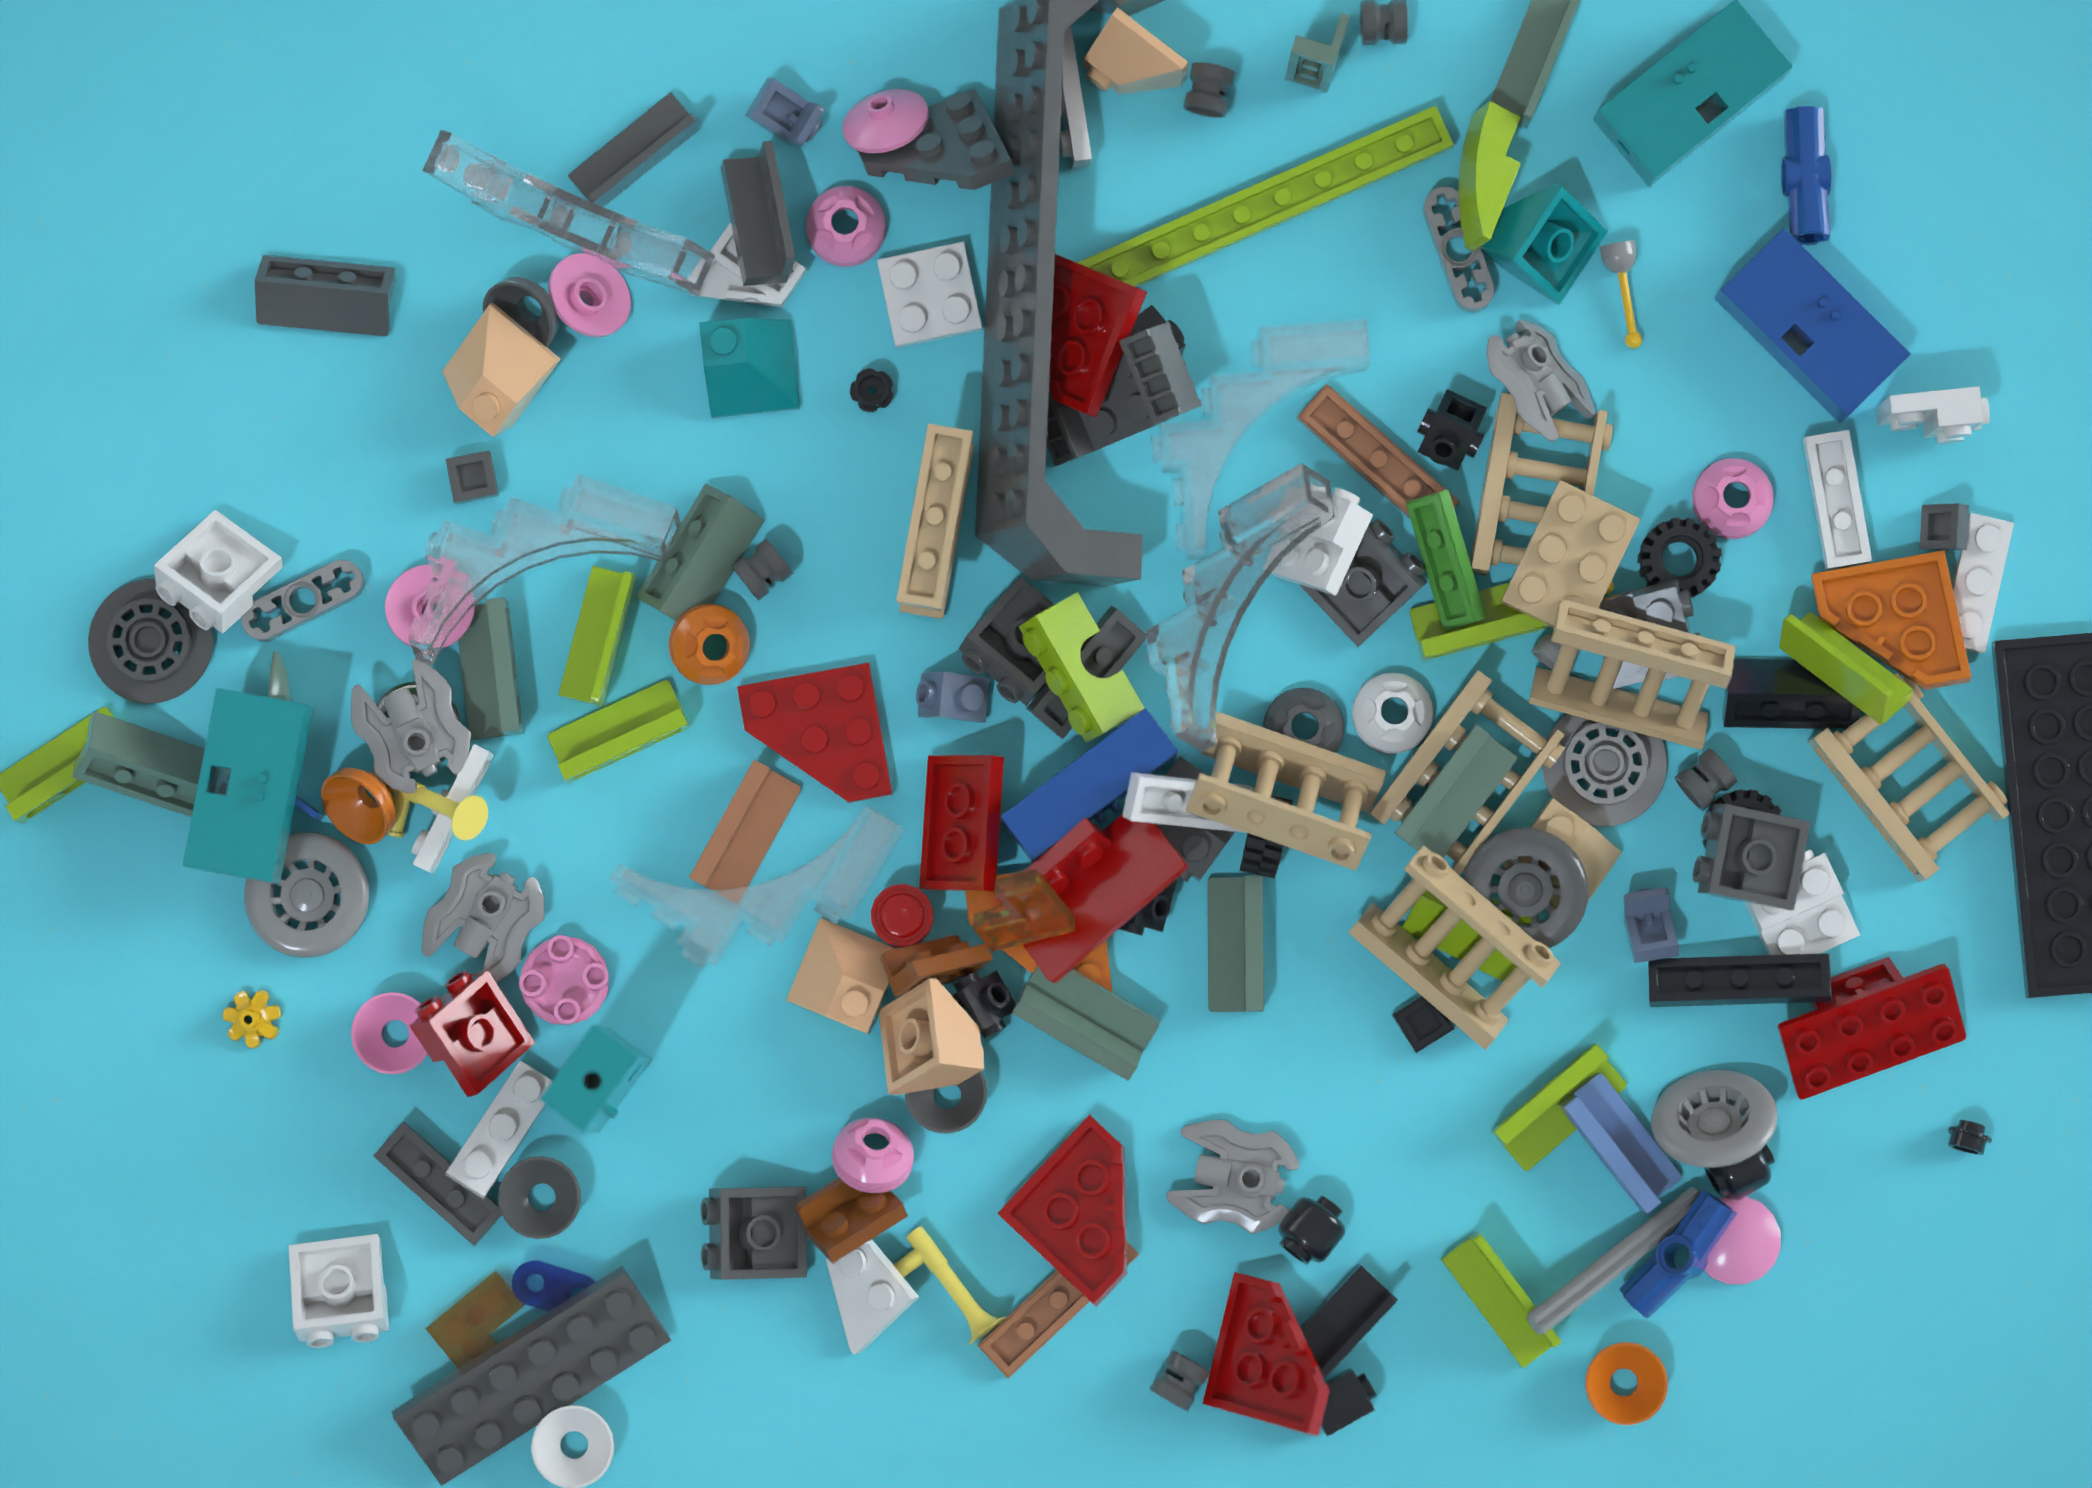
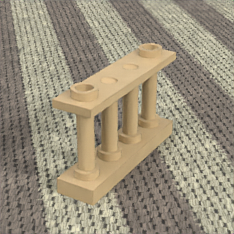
M1501 393L1497 402L1470 558L1473 574L1486 576L1490 565L1498 566L1499 562L1518 565L1526 548L1503 545L1502 540L1495 539L1498 521L1506 522V518L1538 524L1546 508L1510 501V496L1502 495L1505 478L1513 479L1514 475L1553 482L1562 480L1570 485L1581 486L1582 491L1594 494L1601 450H1609L1612 438L1613 424L1606 423L1608 411L1598 410L1594 416L1593 425L1552 418L1558 432V438L1590 443L1586 467L1582 469L1517 457V452L1510 451L1513 434L1521 435L1522 431L1540 433L1529 426L1518 414L1512 395Z
M928 423L896 602L900 603L899 612L937 619L944 618L974 451V444H971L973 431Z
M1561 599L1556 611L1551 642L1561 644L1552 671L1536 667L1529 704L1702 750L1709 713L1699 710L1709 685L1727 689L1732 676L1736 646ZM1579 649L1605 656L1596 682L1569 676ZM1622 661L1648 668L1639 694L1617 688L1612 689ZM1666 673L1692 679L1682 706L1656 699Z
M1479 670L1475 672L1369 814L1383 825H1385L1389 818L1396 823L1399 820L1403 822L1413 809L1410 806L1413 801L1408 799L1406 795L1416 782L1422 787L1426 784L1431 785L1440 773L1437 770L1439 765L1433 759L1443 746L1449 751L1453 748L1457 750L1467 737L1464 734L1466 729L1460 723L1469 711L1476 715L1481 712L1537 755L1521 776L1512 769L1508 771L1500 783L1510 791L1494 812L1483 805L1473 819L1483 827L1469 846L1466 848L1456 840L1446 855L1456 862L1451 869L1458 875L1461 872H1465L1472 855L1485 842L1540 767L1544 765L1550 769L1565 749L1559 743L1565 735L1561 731L1555 730L1547 740L1491 698L1493 693L1487 690L1492 680Z
M1897 672L1894 675L1913 689L1911 699L1903 707L1919 725L1920 729L1870 768L1864 766L1860 769L1850 756L1854 752L1852 747L1880 726L1879 723L1867 714L1863 715L1842 733L1836 731L1832 734L1827 727L1807 742L1916 880L1921 882L1927 880L1940 869L1934 862L1938 858L1937 852L1987 812L1995 822L2004 819L2010 813L2004 806L2008 800L2000 788L1992 781L1986 784L1920 701L1924 695L1918 685L1907 677L1902 678ZM1932 742L1948 764L1900 802L1892 801L1888 804L1878 792V789L1882 787L1880 782ZM1960 777L1976 799L1924 839L1921 836L1916 839L1906 827L1910 822L1908 817Z
M1217 711L1201 752L1202 755L1216 759L1211 777L1199 774L1185 811L1356 871L1371 838V833L1356 828L1359 813L1363 811L1370 814L1383 785L1386 771ZM1232 766L1258 774L1254 792L1228 783ZM1275 781L1300 789L1296 807L1271 798ZM1317 796L1343 804L1339 822L1313 813Z
M1423 845L1404 868L1413 877L1409 884L1385 911L1372 903L1348 933L1486 1050L1509 1021L1501 1013V1010L1530 979L1543 988L1561 962L1553 956L1551 950L1546 945L1536 942L1453 871L1442 856L1432 853ZM1428 890L1448 908L1419 940H1416L1398 922ZM1462 919L1479 933L1482 938L1454 969H1450L1432 952ZM1497 949L1517 967L1486 999L1467 983V980Z

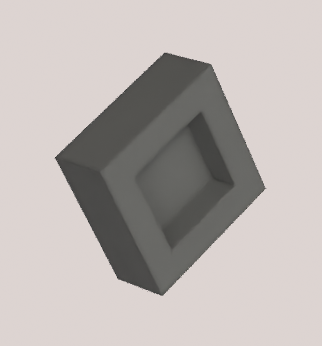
M490 451L446 459L455 504L499 496Z
M1960 503L1922 505L1920 549L1926 551L1967 550L1969 505Z

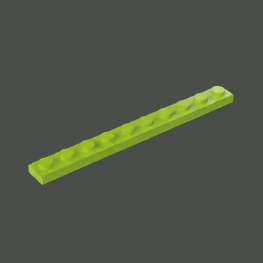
M1435 105L1077 263L1134 287H1139L1451 150L1454 144Z

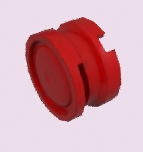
M907 884L893 885L884 889L875 898L871 908V924L876 934L885 943L898 948L922 942L930 933L934 922L933 908L928 897L918 888Z

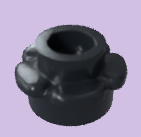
M871 368L864 369L857 374L856 381L851 383V398L853 401H857L858 407L865 412H876L878 408H886L893 399V392L891 391L893 382L890 376L883 371L877 372ZM872 386L876 388V393L873 395L868 393V388Z
M1959 1120L1958 1127L1951 1126L1948 1128L1951 1134L1948 1146L1962 1152L1983 1155L1986 1143H1991L1992 1139L1984 1135L1986 1127L1975 1122Z

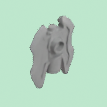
M1520 319L1516 322L1515 326L1517 333L1505 340L1507 347L1503 344L1504 340L1496 335L1489 337L1487 358L1490 373L1506 386L1514 398L1517 412L1523 420L1546 439L1553 442L1558 438V432L1551 418L1552 415L1569 403L1587 419L1595 416V409L1585 380L1580 373L1570 367L1559 352L1555 336L1535 323Z
M420 658L412 661L419 704L416 703L409 688L397 690L383 698L389 716L387 718L361 685L357 684L351 690V721L353 730L370 748L374 757V776L392 789L405 793H415L417 791L416 781L411 779L410 773H423L425 777L438 772L437 765L441 764V760L444 758L449 761L447 766L453 774L459 773L468 757L471 732L457 720L451 706L452 688L441 674Z
M486 853L472 856L453 866L451 885L441 901L428 909L423 927L422 952L424 956L430 957L461 926L453 945L462 952L478 958L486 945L490 943L482 971L488 970L497 983L509 975L521 962V950L525 938L531 929L545 919L544 896L535 877H530L523 884L525 889L520 892L517 890L518 886L513 884L515 877L503 871L500 876L497 874L490 875L488 873L489 868L495 866L496 855Z
M1209 1120L1187 1125L1181 1129L1183 1137L1220 1155V1157L1200 1154L1196 1167L1194 1182L1212 1187L1213 1189L1169 1191L1166 1196L1168 1202L1189 1218L1202 1224L1220 1220L1236 1223L1250 1234L1272 1228L1285 1218L1289 1209L1281 1204L1276 1207L1271 1204V1200L1275 1199L1276 1194H1283L1286 1180L1280 1178L1281 1173L1278 1171L1279 1166H1286L1287 1170H1297L1299 1168V1160L1291 1146L1275 1131L1259 1134L1240 1131L1227 1120Z

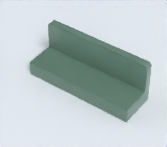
M1531 0L1490 100L1520 116L1518 126L1527 129L1580 0Z
M1341 13L1331 46L1296 35L1285 80L1327 92L1350 15Z
M705 484L642 585L636 598L667 615L674 621L682 613L694 606L713 604L734 571L731 565L742 558L763 524V518L730 495Z
M504 597L486 599L485 604L475 605L473 621L467 632L458 640L468 729L473 740L524 734L509 603Z
M94 712L89 722L87 743L74 763L72 777L192 817L205 748L99 712Z
M1476 724L1394 834L1417 851L1424 845L1432 853H1436L1444 858L1517 761L1516 755L1490 737L1491 734Z
M1263 875L1209 878L1207 881L1208 1009L1211 1012L1264 1011Z
M1038 966L1019 993L1012 1012L1014 1015L1129 1081L1137 1069L1143 1050L1160 1024L1159 1019L1074 969L1057 983H1052L1045 977Z

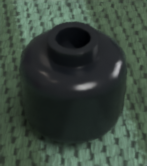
M1766 1144L1756 1154L1741 1162L1723 1167H1704V1170L1713 1188L1721 1197L1727 1194L1734 1200H1740L1770 1182L1771 1171L1769 1165L1773 1164L1775 1160Z
M1320 1196L1317 1201L1307 1197L1300 1198L1279 1225V1233L1283 1238L1279 1244L1289 1254L1306 1265L1311 1260L1319 1263L1324 1262L1345 1234L1344 1224L1338 1219L1342 1213L1341 1209L1324 1196Z

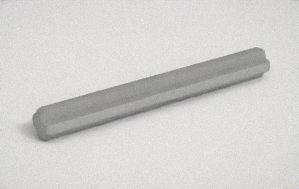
M1694 1187L1684 1191L1527 1314L1526 1318L1532 1329L1537 1334L1546 1333L1657 1246L1664 1238L1671 1235L1696 1201L1700 1192Z

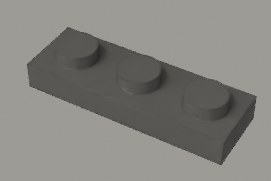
M1113 606L1096 623L1100 631L1086 639L1080 651V658L1084 668L1097 678H1108L1118 673L1148 637ZM1046 684L1026 709L1054 734L1064 739L1072 729L1068 719V711L1060 697L1055 695Z
M403 1122L373 1155L473 1246L484 1237L502 1216L499 1205L488 1195L482 1199L446 1176V1172L452 1163L406 1122Z

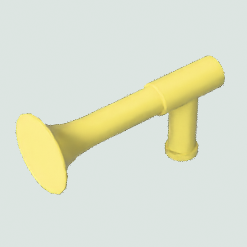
M416 782L417 791L415 793H405L391 788L394 794L395 823L387 834L389 836L404 837V827L410 801L415 804H421L451 819L453 834L458 839L464 841L479 835L488 819L487 803L482 797L477 795L468 796L459 803L427 789L418 782Z
M923 1226L916 1228L906 1236V1239L914 1249L893 1264L894 1267L904 1278L925 1263L965 1316L971 1331V1339L967 1345H971L985 1336L1006 1318L1005 1316L1001 1318L991 1316L978 1305L951 1269L948 1260Z

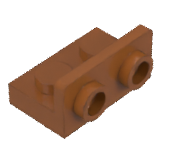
M952 935L886 951L881 955L880 959L896 997L905 994L929 978L937 979L942 985L959 981L975 971L978 972L991 962L993 957L987 943L969 947L968 942H961L957 935Z
M840 1177L795 1206L808 1238L832 1264L908 1217L903 1203L891 1191L883 1193L862 1192L847 1185Z

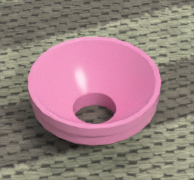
M837 186L822 193L811 205L806 219V235L814 252L824 261L841 267L857 266L871 259L880 250L886 235V218L878 201L868 192L853 186ZM843 209L853 211L859 220L857 228L852 233L846 235L836 232L831 224L835 213Z
M1728 458L1709 465L1696 480L1692 491V505L1700 524L1703 523L1708 527L1707 531L1724 539H1740L1757 532L1766 523L1773 508L1774 494L1767 475L1760 467L1744 459ZM1741 483L1747 488L1749 501L1746 506L1732 508L1726 504L1723 492L1728 484Z
M389 992L379 994L361 1006L352 1023L351 1038L357 1056L365 1065L380 1073L400 1074L414 1069L423 1062L428 1054L409 1027L419 1018L415 1012V1009L421 1004L419 1001L403 993ZM400 1020L408 1027L409 1038L404 1045L394 1048L385 1042L383 1030L389 1022Z
M862 1118L847 1124L836 1137L831 1155L832 1165L841 1180L850 1187L867 1193L888 1192L902 1185L909 1177L914 1161L913 1145L909 1136L895 1123L880 1118ZM868 1134H880L887 1139L889 1145L881 1150H873L864 1144L863 1138Z

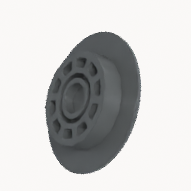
M155 579L134 581L118 588L102 602L91 622L88 647L91 662L96 673L113 692L135 702L159 703L182 695L201 678L212 654L213 634L212 628L203 630L197 626L189 615V609L180 602L175 606H171L163 601L156 591ZM153 607L151 613H143V608ZM164 609L172 613V616L168 619L160 616ZM134 612V617L126 622L125 618ZM180 624L182 634H175L173 626ZM122 627L121 637L117 638L119 628ZM177 642L183 643L179 655L174 652ZM120 646H122V650L124 652V655L121 657L119 656L117 648ZM169 658L173 659L174 663L165 670L163 663ZM130 661L137 664L135 672L127 668ZM146 667H155L156 674L146 675Z
M1517 828L1494 835L1475 851L1467 864L1463 876L1467 883L1500 911L1506 908L1512 912L1513 917L1511 920L1536 942L1543 943L1549 949L1563 942L1574 932L1586 911L1589 894L1588 880L1580 859L1564 841L1542 830ZM1520 856L1532 857V861H1521ZM1511 859L1514 864L1506 869L1501 865ZM1539 860L1545 862L1550 868L1547 870L1539 865ZM1493 874L1501 875L1499 884L1491 883ZM1551 876H1557L1560 886L1553 885ZM1499 893L1501 902L1494 904L1491 894ZM1553 894L1560 896L1557 906L1551 903ZM1546 909L1550 915L1540 920L1538 913ZM1520 916H1529L1531 923H1520Z

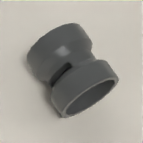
M1361 0L1360 33L1362 45H1376L1379 40H1389L1392 44L1407 43L1406 0H1391L1388 4H1378L1375 0Z
M1193 63L1190 79L1193 82L1192 88L1194 89L1186 93L1183 108L1202 116L1226 117L1229 102L1224 95L1233 85L1235 72L1215 64Z
M767 538L756 546L752 558H741L731 565L758 601L769 593V585L771 583L774 584L776 581L784 582L794 574Z
M1710 748L1698 757L1697 764L1693 768H1685L1674 777L1685 795L1702 811L1714 802V795L1720 790L1727 791L1738 782L1730 768Z
M1171 1350L1165 1360L1166 1370L1163 1375L1155 1378L1150 1390L1178 1407L1189 1411L1195 1400L1193 1395L1198 1385L1205 1383L1210 1371L1180 1353ZM1181 1376L1184 1378V1380L1181 1381L1178 1379V1377Z

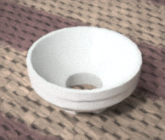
M1383 673L1367 681L1358 691L1352 707L1353 725L1359 737L1370 748L1388 754L1403 753L1416 747L1427 736L1433 721V704L1426 689L1414 678L1401 673ZM1398 698L1406 704L1408 714L1405 721L1400 724H1390L1383 719L1381 707L1387 699Z
M577 1405L563 1406L547 1414L536 1427L532 1437V1457L538 1471L552 1484L563 1488L585 1487L603 1476L610 1466L614 1454L613 1434L608 1423L594 1410ZM570 1431L582 1433L588 1441L586 1453L579 1458L568 1457L561 1449V1440Z

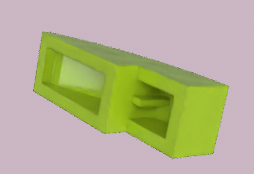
M1489 101L1473 113L1464 140L1460 162L1458 191L1460 222L1465 247L1471 251H1475L1491 240L1521 164L1506 155L1521 117L1492 101Z

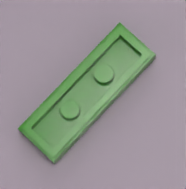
M1449 490L1406 502L1443 630L1486 619Z

